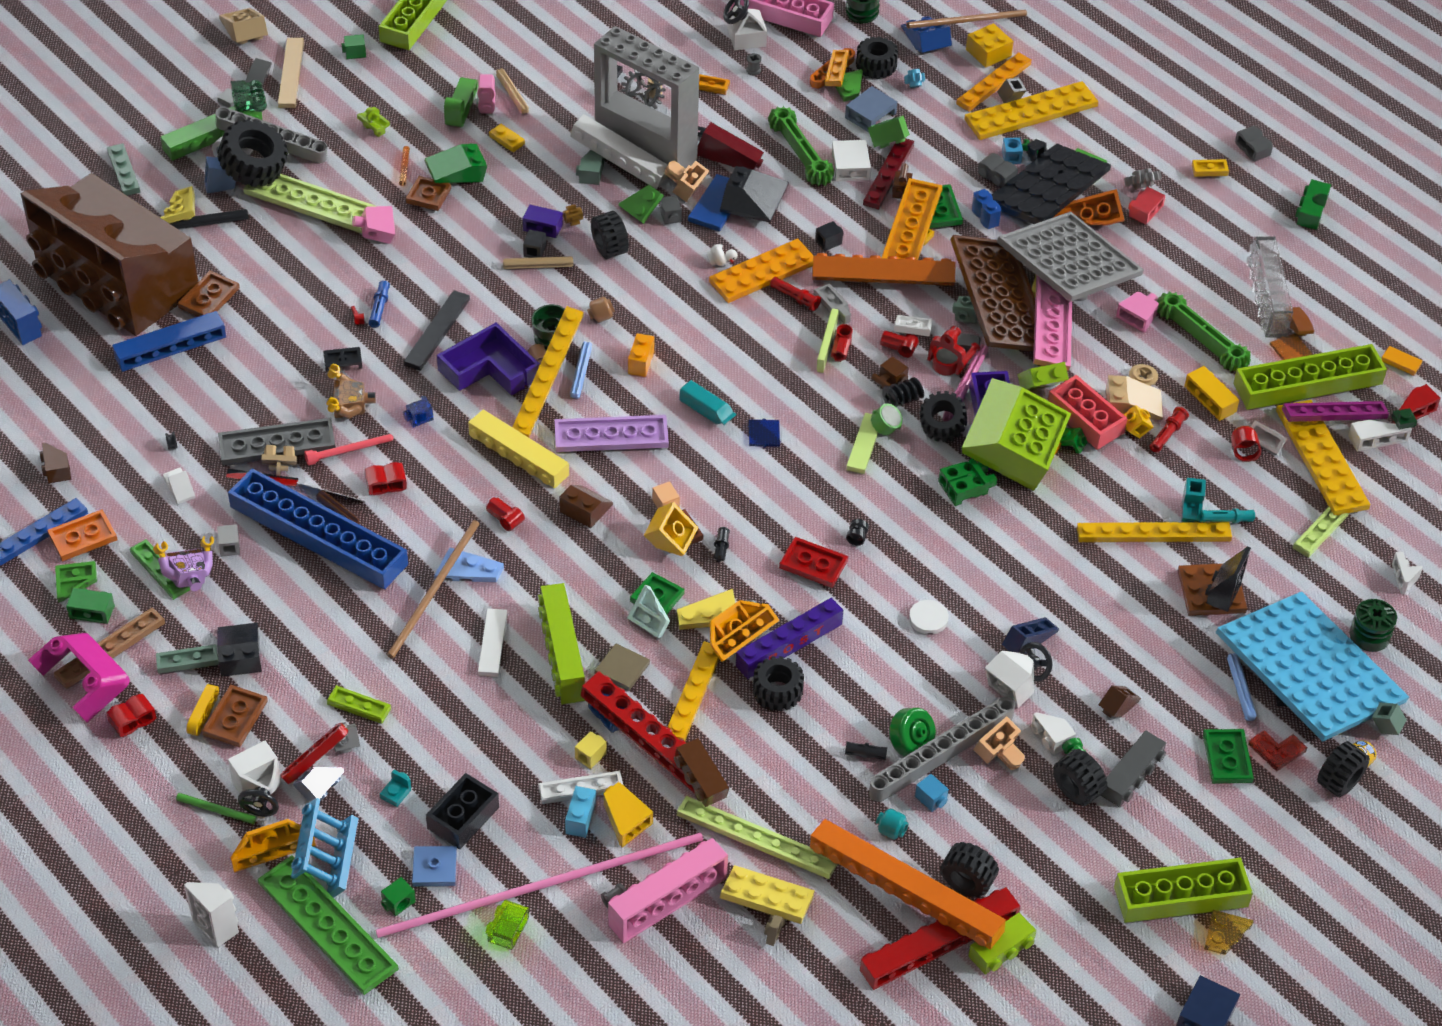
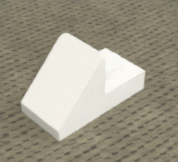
M181 467L163 474L164 481L177 504L196 498L186 471H182Z
M1396 552L1392 567L1401 594H1405L1419 579L1423 566L1409 567V561L1405 559L1404 552Z

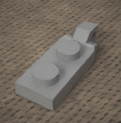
M830 283L814 289V295L821 297V303L829 312H831L832 308L838 309L839 319L844 324L851 322L848 303Z

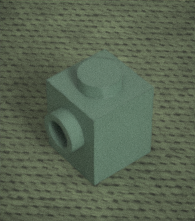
M1380 702L1372 716L1381 734L1399 735L1407 721L1399 705L1394 703Z

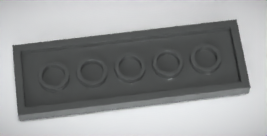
M331 418L218 433L222 465L259 461L262 458V454H264L266 445H275L276 455H283L284 446H294L295 456L303 455L304 451L308 450L320 452L336 448Z

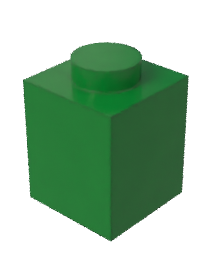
M364 34L344 36V43H341L342 53H346V59L366 58Z

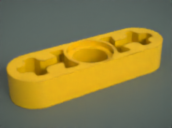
M210 684L205 686L187 723V734L200 735L218 699V686Z

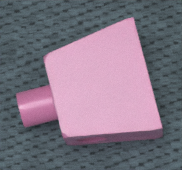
M392 206L366 207L361 216H353L352 225L362 227V236L364 238L390 244L395 235Z
M1136 292L1118 304L1116 317L1145 333L1157 315L1158 297L1154 293L1146 296L1141 292Z

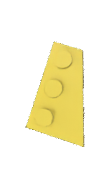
M193 187L175 191L169 201V208H165V215L160 218L168 223H173L180 220H189L194 217L195 192Z
M733 589L677 609L679 630L710 627L712 619L735 604Z

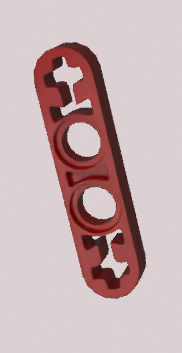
M342 723L336 724L281 773L280 777L287 784L295 781L340 742L349 730Z

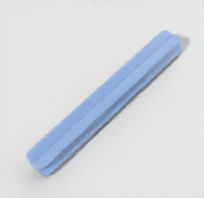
M590 342L582 343L570 391L571 398L578 399L581 395L592 349Z
M1230 653L1227 661L1245 719L1247 721H1254L1257 714L1239 656L1236 653Z

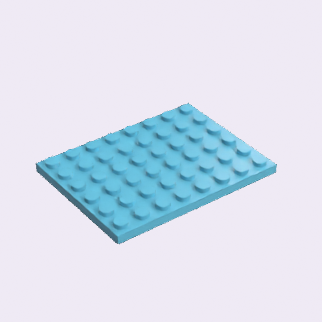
M1302 591L1222 625L1216 630V634L1322 742L1372 719L1380 702L1402 705L1409 698Z

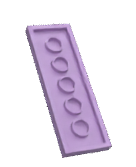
M666 415L554 419L556 452L669 448Z

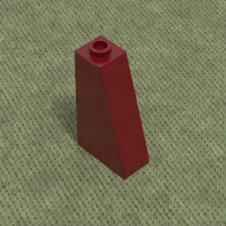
M712 122L709 123L703 132L697 146V156L734 168L738 166L755 170V168L759 169L764 161L761 159L764 154L763 151Z

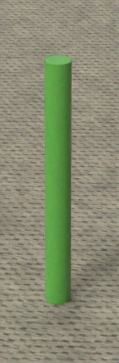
M182 793L177 794L176 801L254 824L256 822V816Z

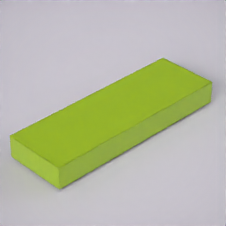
M337 685L327 699V705L381 724L391 710V705Z

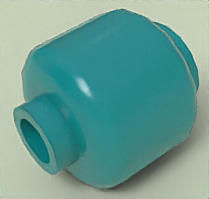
M891 808L887 809L884 813L880 812L876 823L879 824V833L893 840L899 837L902 838L909 825L904 814Z

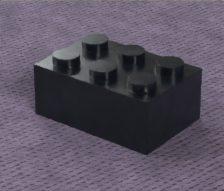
M465 773L426 814L427 829L451 845L457 846L460 850L499 809V793Z

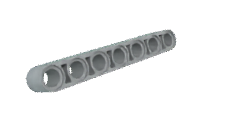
M220 107L215 112L216 126L220 130L225 131L230 125L238 121L257 120L259 123L268 124L270 128H275L277 133L282 135L283 140L286 142L288 153L315 163H323L327 160V144L321 140L226 107Z

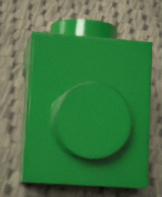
M1065 428L1060 443L1061 446H1073L1078 454L1086 446L1087 439L1081 428Z

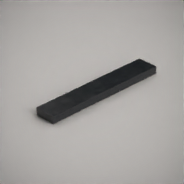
M453 290L404 360V366L419 371L422 370L470 301V295Z

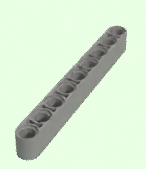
M1010 697L999 698L874 775L870 781V798L877 802L884 801L977 743L1006 716L1012 720L1015 701Z

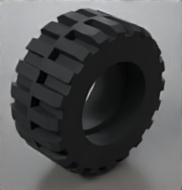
M243 120V122H235L225 130L218 148L217 157L221 168L225 169V173L233 177L234 181L242 182V185L249 184L251 187L260 185L261 187L267 185V183L271 184L275 179H278L286 162L288 150L285 140H283L280 133H277L275 128H270L268 124L259 123L257 120ZM241 148L253 149L264 158L251 157Z

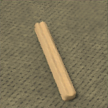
M502 68L500 70L497 69L496 76L520 113L523 115L528 113V105L505 70Z
M572 256L503 259L504 269L573 266Z

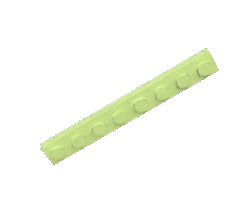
M689 796L685 797L677 810V816L827 879H830L837 866L829 858L822 854H817L807 845L713 806L705 807L701 801Z

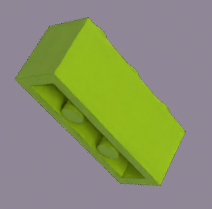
M1019 912L1006 921L1005 932L991 950L974 942L970 945L968 957L985 975L991 970L996 971L1003 962L1014 959L1019 951L1024 948L1028 949L1034 944L1036 929Z

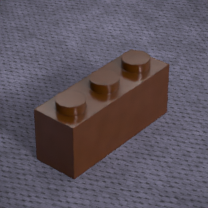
M699 738L677 747L674 757L675 764L684 772L686 782L692 785L697 800L702 801L703 805L707 807L727 798L729 786Z

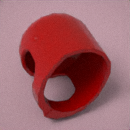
M1241 426L1232 432L1231 443L1235 457L1244 462L1257 460L1261 455V446L1256 431L1252 427ZM1255 443L1258 445V450L1253 455L1241 456L1237 451V448H1248Z

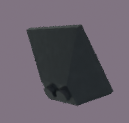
M736 166L726 184L720 212L770 223L789 182L755 170Z

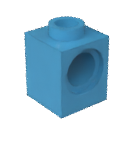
M1003 138L1002 155L1005 161L1012 164H1021L1023 149L1020 138Z

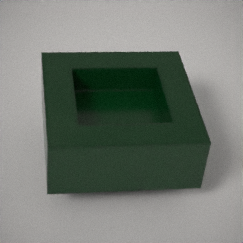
M1410 408L1392 412L1391 417L1399 430L1416 427L1418 421Z

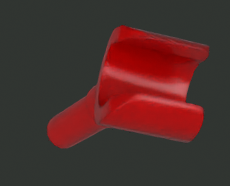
M351 306L355 325L365 324L364 313L358 314L355 306Z

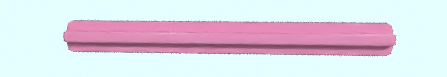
M981 344L980 351H977L955 391L956 398L960 397L963 401L969 389L971 373L978 372L988 353L987 345ZM945 411L942 419L946 422L951 420L954 415Z

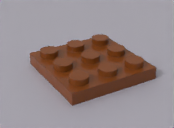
M1222 564L1178 566V574L1188 616L1246 613L1247 605L1242 585L1229 611L1226 612L1206 604L1208 596L1205 595L1208 585L1213 584L1212 577L1214 572L1219 571Z

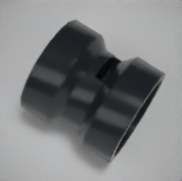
M854 519L850 523V530L847 532L846 540L852 545L861 546L865 542L869 525L862 519Z

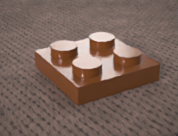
M418 176L406 197V203L439 211L451 190V183H434L431 178Z

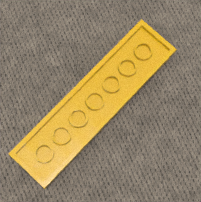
M1081 81L965 114L964 120L978 139L983 140L1097 107L1099 101L1085 83Z
M1305 400V401L1294 402V403H1313V402H1312V400ZM1278 405L1276 412L1327 505L1331 508V512L1338 516L1344 513L1369 510L1370 502L1324 421L1288 422L1282 411L1283 405Z

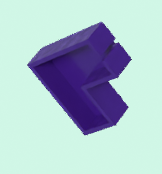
M497 322L437 354L438 371L459 391L490 375L512 396L524 389V385L528 387L532 384L540 366V363Z

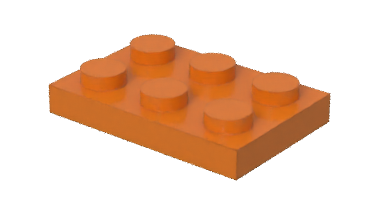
M103 509L47 530L62 561L118 540Z

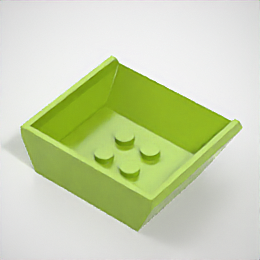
M992 378L963 443L962 453L1034 491L1050 467L1071 413L1023 387Z

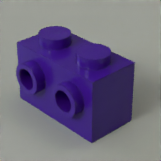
M529 204L522 218L523 231L534 230L544 232L547 237L557 238L563 226V212Z

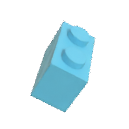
M575 786L565 819L566 834L586 838L596 807L595 789Z

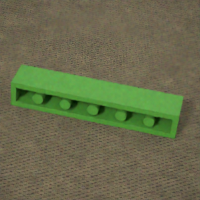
M252 99L229 108L263 120L261 109ZM215 114L160 136L162 149L173 161L214 144L224 135L225 131L217 128Z

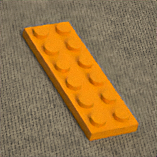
M911 178L908 179L881 258L888 259V256H897L898 259L915 257L916 260H919L942 192V185Z
M797 238L709 277V282L725 301L730 303L769 286L773 277L783 280L812 267L813 254Z

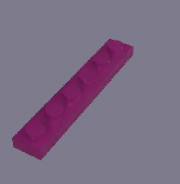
M1383 401L1284 403L1282 407L1288 422L1387 419L1389 416Z

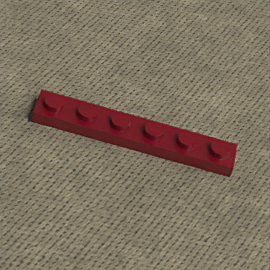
M905 138L906 141L893 145L863 200L864 206L877 210L880 209L894 183L895 172L901 171V165L906 162L914 147L913 140Z

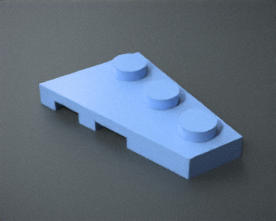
M454 548L448 549L434 575V580L454 551ZM462 551L446 578H451L452 581L471 579L473 582H497L504 569V563Z

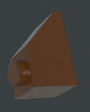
M1111 685L1098 705L1103 708L1102 712L1108 717H1122L1141 698L1125 686Z

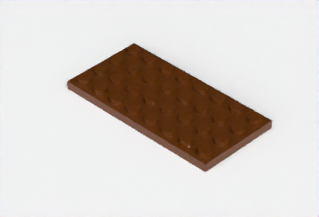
M953 235L950 241L987 347L1034 352L1035 297L1022 262L997 243V240Z

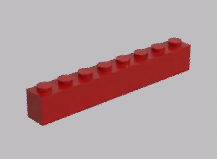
M1007 887L1001 890H994L989 896L974 901L1006 919V921L1019 913L1021 907ZM936 920V922L928 926L920 927L910 935L902 936L892 944H885L874 953L870 952L864 955L860 962V972L871 988L875 990L973 940Z

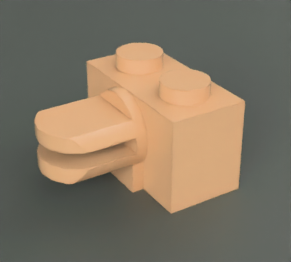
M671 161L665 168L664 173L677 183L673 193L687 202L701 185L709 170L697 161L692 166L688 165L686 169L676 161Z
M1007 716L982 737L973 749L987 764L998 756L1011 770L1019 768L1025 758V755L1013 744L1021 730Z

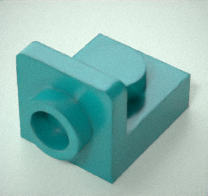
M393 770L391 772L392 779L379 794L380 799L398 807L412 790L411 780L404 772Z

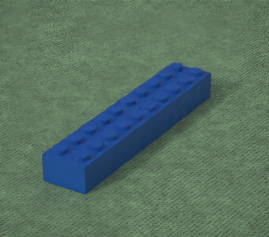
M253 468L228 492L229 503L232 509L384 590L408 565L407 549Z

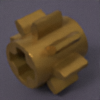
M576 204L566 206V210L563 211V218L566 224L570 223V226L580 224V220H583L581 207L576 208Z

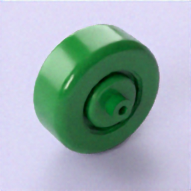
M903 708L899 710L892 718L889 729L893 748L900 755L907 756L936 737V728L931 715L922 708Z

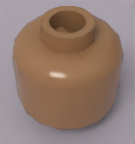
M604 296L589 303L590 309H587L590 319H595L597 323L612 318L613 312H615L610 298L606 299Z

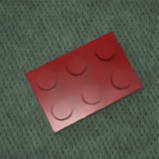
M795 537L779 563V568L833 588L848 562V556Z

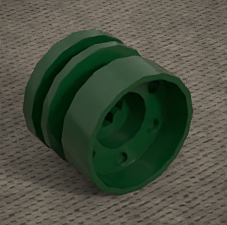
M846 0V16L853 22L860 24L872 22L879 15L880 0Z
M549 304L541 306L533 312L531 321L535 344H541L547 350L565 308L560 305Z
M1379 599L1362 601L1357 606L1349 631L1350 639L1362 650L1378 652L1385 649L1390 643L1398 619L1395 609L1392 605Z

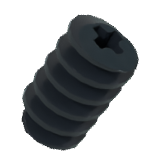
M912 377L910 380L906 379L903 382L900 381L897 384L885 386L882 396L885 404L892 403V405L898 407V401L901 405H904L905 400L907 403L911 402V397L914 401L918 400V396L923 399L924 390L921 382L917 378Z

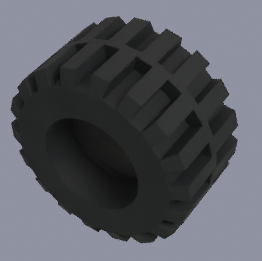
M866 38L857 46L856 68L862 69L863 75L869 76V78L880 79L891 76L897 69V45L887 38Z
M615 211L592 217L591 233L599 253L605 259L627 253L629 239L621 217Z
M938 391L936 395L930 394V398H925L924 404H921L920 420L924 433L928 434L930 439L934 437V440L939 442V439H942V442H947V439L953 441L955 436L959 438L961 432L964 433L965 426H967L965 403L962 402L960 397L956 398V394L953 392L951 395L949 391H944V393ZM941 411H948L954 415L947 422H938L933 418Z
M774 656L770 660L766 658L763 660V664L759 663L753 676V695L758 703H762V707H769V710L772 711L774 709L782 711L784 708L789 710L790 706L795 707L797 702H800L803 695L804 674L802 668L798 667L797 662H792L790 658L783 659L782 656H779V658ZM772 682H783V683H785V685L777 686V685H773V684H771V683H772Z
M1349 741L1340 744L1322 765L1317 782L1339 798L1346 795L1365 773L1370 760L1369 755Z
M1081 749L1072 750L1053 766V776L1060 790L1077 805L1086 806L1107 790L1108 783L1103 769L1091 755Z
M960 842L955 843L951 847L940 866V874L943 876L944 881L956 891L970 897H982V895L985 896L993 884L998 875L999 868L992 855L988 854L986 850L972 843Z

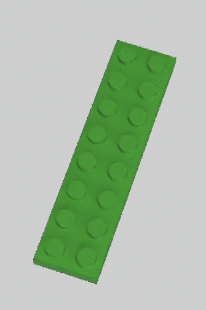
M293 855L259 877L258 884L363 995L399 970L395 961L312 875L304 872L295 879L291 878L293 869L291 865L295 859Z

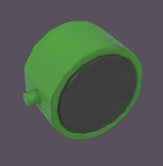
M883 404L877 410L872 411V426L880 434L890 435L895 430L901 428L903 418L900 411L894 405Z

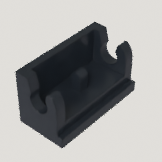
M360 347L323 351L326 372L329 371L331 364H337L339 367L359 365V369H362Z

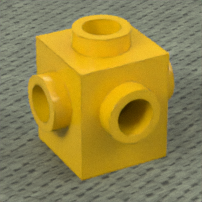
M1135 405L1123 414L1127 417L1125 429L1139 439L1154 428L1149 419L1150 414L1145 408L1141 409Z

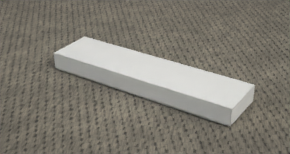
M487 609L478 676H499L507 610Z
M614 771L538 783L541 803L548 804L571 800L575 786L595 789L596 796L604 795L605 790L617 782L623 785L621 772Z

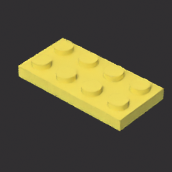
M734 865L721 890L720 898L764 913L781 916L783 919L801 924L812 902L815 890Z

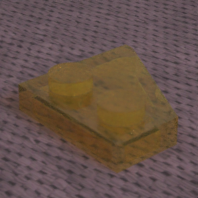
M1213 910L1204 949L1226 955L1232 946L1242 938V935L1252 928L1254 920Z

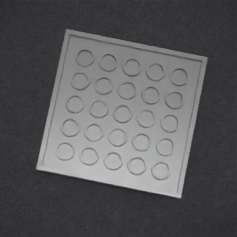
M1072 212L1001 235L997 240V243L1005 250L1010 252L1017 260L1021 261L1028 269L1032 270L1040 279L1048 283L1070 302L1139 277L1144 271L1143 268Z

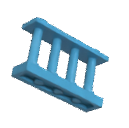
M315 798L311 802L306 803L302 809L303 818L295 859L291 865L293 868L291 878L295 879L306 872L327 882V892L334 898L346 890L358 818L351 815L345 820L339 821L319 811L320 799ZM318 819L336 828L338 832L337 838L315 828L316 820ZM313 837L333 846L334 856L313 847ZM312 855L330 864V874L308 864L309 856Z

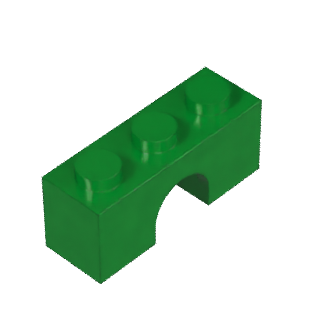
M1311 179L1309 186H1305L1303 192L1305 196H1302L1299 206L1302 207H1298L1295 217L1298 218L1296 225L1317 230L1332 184Z

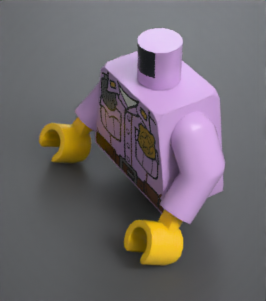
M205 536L202 538L200 544L204 551L202 549L165 553L168 549V544L165 541L161 543L162 549L159 548L158 543L155 544L153 551L160 557L158 561L162 575L173 581L179 588L190 587L192 591H198L202 584L205 583V577L209 576L213 566L212 551H210V547L214 543L213 536L210 537V544L205 542Z

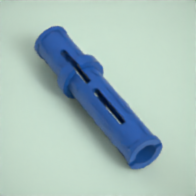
M384 280L379 282L378 290L374 294L375 301L368 323L373 328L380 326L384 305L388 301L387 294L390 283Z

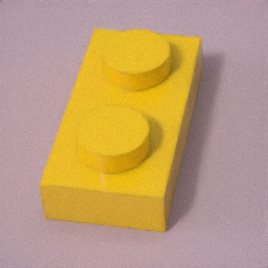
M499 124L489 131V137L511 152H515L525 145L524 138L503 124Z
M1226 159L1192 160L1194 177L1228 176L1229 174Z

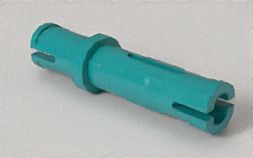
M1233 508L1232 510H1200L1198 520L1199 522H1232L1233 524L1253 522L1255 520V511L1239 510L1238 508Z

